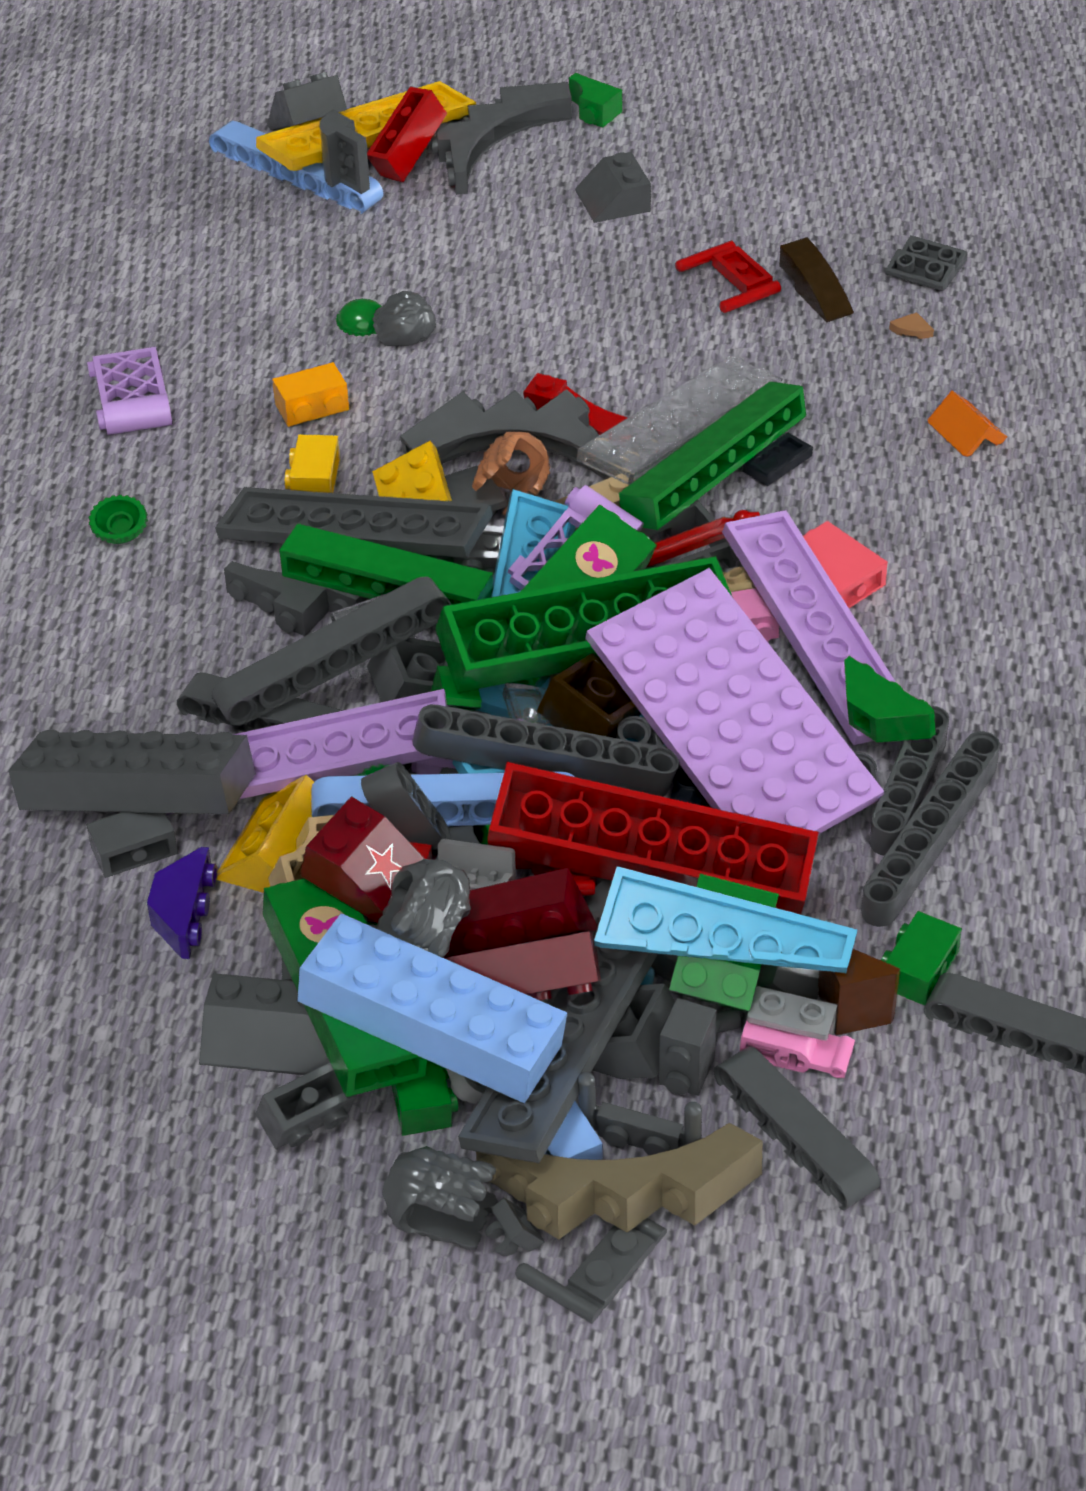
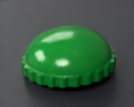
M361 298L346 303L339 311V314H337V326L349 335L363 337L376 334L372 319L375 311L382 306L371 299Z
M112 495L110 498H104L103 501H99L97 505L93 506L94 509L90 511L91 515L88 517L92 533H95V536L99 537L102 541L112 544H123L134 540L143 532V529L147 526L146 522H148V514L144 505L139 500L137 501L135 497L131 498L128 495Z

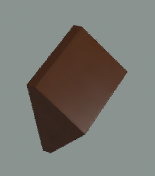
M853 949L847 973L819 970L818 988L820 1000L837 1005L836 1036L892 1023L895 1016L900 968Z

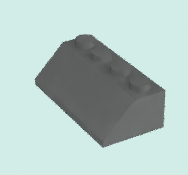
M213 973L203 1009L199 1065L305 1075L330 1063L304 1004L298 1002V991L293 981Z

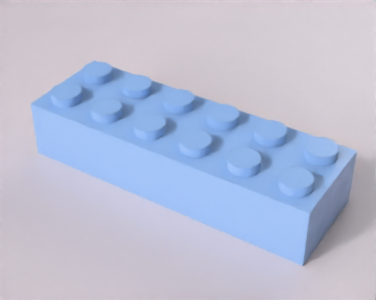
M342 913L299 968L298 1002L524 1104L562 1046L567 1012Z

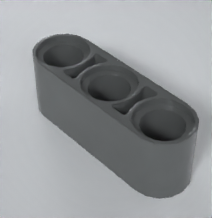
M396 762L361 779L364 796L372 809L384 815L409 842L432 845V852L438 850V843L442 839L451 840L450 831L445 820L401 763Z

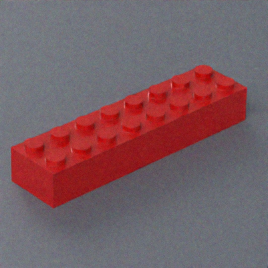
M507 762L489 827L488 845L514 849L515 859L559 869L569 868L572 872L611 881L617 866L694 887L697 886L699 875L704 874L779 894L776 904L777 909L801 915L806 900L819 832Z

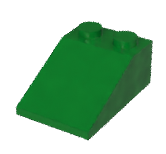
M704 874L699 875L696 886L776 908L779 896L777 893ZM678 956L669 992L748 1013L751 1008L761 964Z

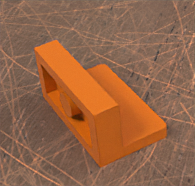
M953 390L928 418V423L965 457L971 456L984 439L999 445L1007 438L970 401Z

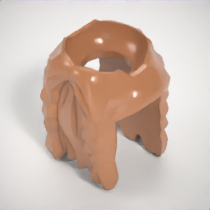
M506 432L503 436L497 437L494 443L490 444L487 451L484 452V457L478 465L472 488L477 491L487 479L491 478L498 487L511 491L514 489L534 496L538 495L550 474L551 465L549 464L547 449L541 440L529 433ZM514 450H520L529 457L530 466L527 470L514 472L506 466ZM505 507L504 510H503V512H502V515H504L505 517H506L507 507Z

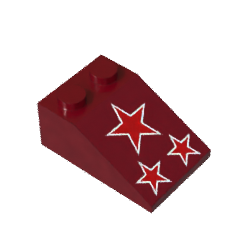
M351 796L307 844L300 876L378 923L380 917L383 916L384 908L388 905V901L392 896V885L398 871L402 866L414 864L425 858L384 815Z

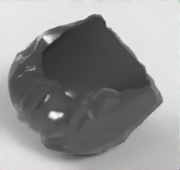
M401 291L389 296L386 303L375 311L372 319L375 333L384 346L402 347L409 346L410 344L414 345L419 341H426L436 328V317L431 306L427 304L421 295L411 291Z

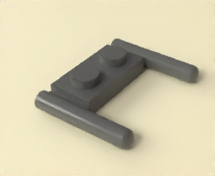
M583 1072L578 1076L579 1107L594 1131L598 1130V1136L603 1137L610 1145L624 1147L628 1144L644 1149L648 1155L677 1149L702 1139V1108L699 1103L689 1102L686 1104L683 1126V1124L606 1102H602L601 1106H597L594 1075L590 1072Z
M649 1218L643 1220L629 1232H625L614 1225L568 1279L566 1287L527 1263L520 1264L515 1271L517 1279L593 1324L602 1310L607 1307L665 1236L667 1229Z

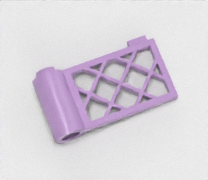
M156 347L92 356L93 361L87 362L89 376H96L101 399L102 410H96L99 430L106 429L107 435L172 425L168 396L164 386ZM151 357L144 364L135 362L139 358ZM113 362L118 364L112 369L101 366V364ZM126 368L134 370L130 375L122 373ZM144 375H147V376H150V377H151V378L148 379L147 381H146V380H143V379H140V378H142ZM112 380H115V381H118V382H119V383L116 384L115 386H114V385H111V384H108V383H110ZM130 386L137 387L133 392L126 390ZM147 392H152L156 394L144 396ZM115 397L123 398L122 400L111 401Z
M584 485L581 489L575 487L565 501V505L568 506L567 510L528 557L524 558L520 555L508 569L507 573L512 575L509 582L522 590L529 582L523 578L524 574L527 571H539L548 562L546 561L544 550L546 548L561 547L568 538H565L563 527L567 522L578 528L599 504L607 510L616 513L621 520L639 532L642 530L644 523L587 485Z

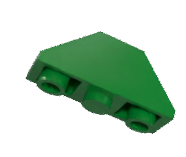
M851 656L844 660L849 725L877 743L931 739L936 734L934 709L926 701L918 700L904 691L898 683L888 681L880 676L868 664H862Z

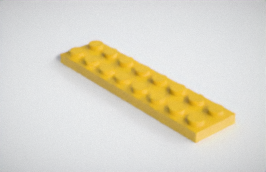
M441 81L418 87L433 91L447 112L442 123L459 120L467 116L468 105H476L474 100ZM407 91L338 113L354 121L355 132L366 137L367 148H370ZM323 117L256 137V148L291 171H299L306 166L323 163L319 127Z

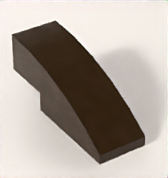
M808 237L780 245L779 266L795 282V291L826 323L854 314L837 276Z

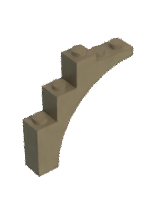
M728 1123L705 1138L677 1149L644 1157L589 1160L544 1154L540 1163L476 1152V1161L479 1160L492 1164L496 1168V1173L489 1182L508 1192L515 1199L526 1203L527 1221L559 1240L594 1213L604 1221L612 1223L625 1232H629L661 1207L695 1226L762 1175L763 1141Z

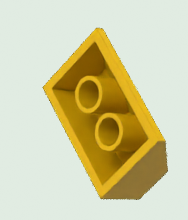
M304 775L289 783L280 791L273 792L261 799L218 869L217 880L263 893L264 888L270 887L268 878L280 856L297 850L296 839L308 817H312L311 788L314 781L310 777Z

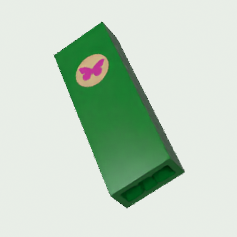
M599 504L520 592L644 570L649 564L657 544L651 541L647 535L637 531L621 520L616 513L607 510ZM551 675L506 683V685L513 690H518L520 695L529 701Z
M305 878L266 887L263 894V917L297 991L299 968L341 913L367 924L362 913ZM304 1004L346 1097L426 1076L427 1059Z

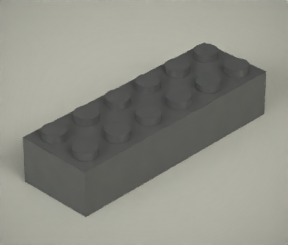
M45 730L39 732L9 769L19 810L230 814L256 775L247 735H232L230 732L197 734L192 731L180 734H162L159 731L127 733L119 730L111 733H92L90 730H81L74 733Z

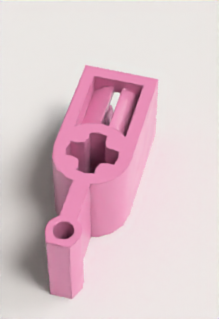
M746 1020L741 1035L740 1051L748 1046H752L773 1066L802 1073L810 1068L829 1073L835 1078H845L855 1040L848 1036L838 1037L829 1034L827 1040H820L749 1023Z

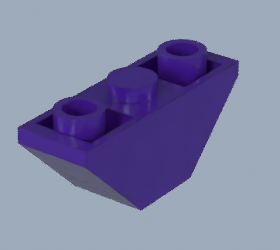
M200 847L156 872L147 900L151 926L182 959H190V946H200L202 939L200 917L207 916L210 907L209 893H204L203 886L215 887L217 881V865L211 863L209 847Z

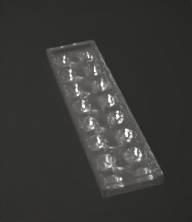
M729 355L578 448L576 461L630 485L769 381L782 383L783 378L771 374L765 368H757L748 364L740 357Z

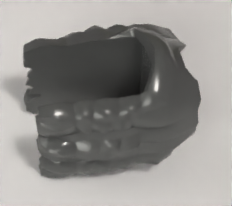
M422 859L414 864L402 866L394 878L392 896L388 901V905L383 910V916L378 920L376 929L443 958L449 951L451 937L462 918L470 913V879L464 870L456 868L444 860Z
M428 1146L410 1152H403L396 1158L383 1185L382 1195L387 1206V1210H384V1212L392 1219L393 1224L399 1230L406 1233H418L420 1236H428L435 1241L454 1243L466 1250L477 1249L482 1237L479 1231L488 1222L486 1217L489 1216V1213H493L491 1208L498 1203L496 1196L488 1192L482 1182L491 1181L496 1173V1168L484 1161H473L468 1157L459 1158L454 1153L445 1154L443 1151H436Z

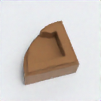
M917 312L892 320L889 325V329L900 336L904 334L917 336V339L933 337L934 329Z

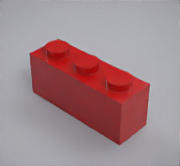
M409 87L368 150L367 157L380 176L404 182L446 117L447 112L432 90Z

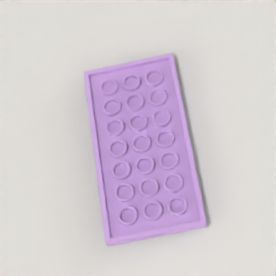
M710 568L587 630L585 639L665 746L677 756L680 766L712 808L817 831L820 834L879 801L880 797L884 794L881 786Z

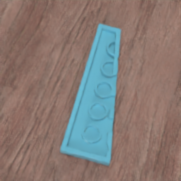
M617 866L594 944L600 948L847 973L857 936V929Z

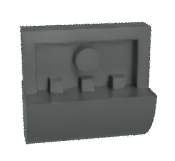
M332 110L323 116L319 124L324 179L330 187L343 183L362 194L370 189L366 137L355 132L353 120Z

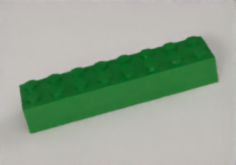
M714 556L443 606L435 631L457 693L561 673L591 653L599 657L585 639L587 630L708 568L712 570L732 596L717 557Z

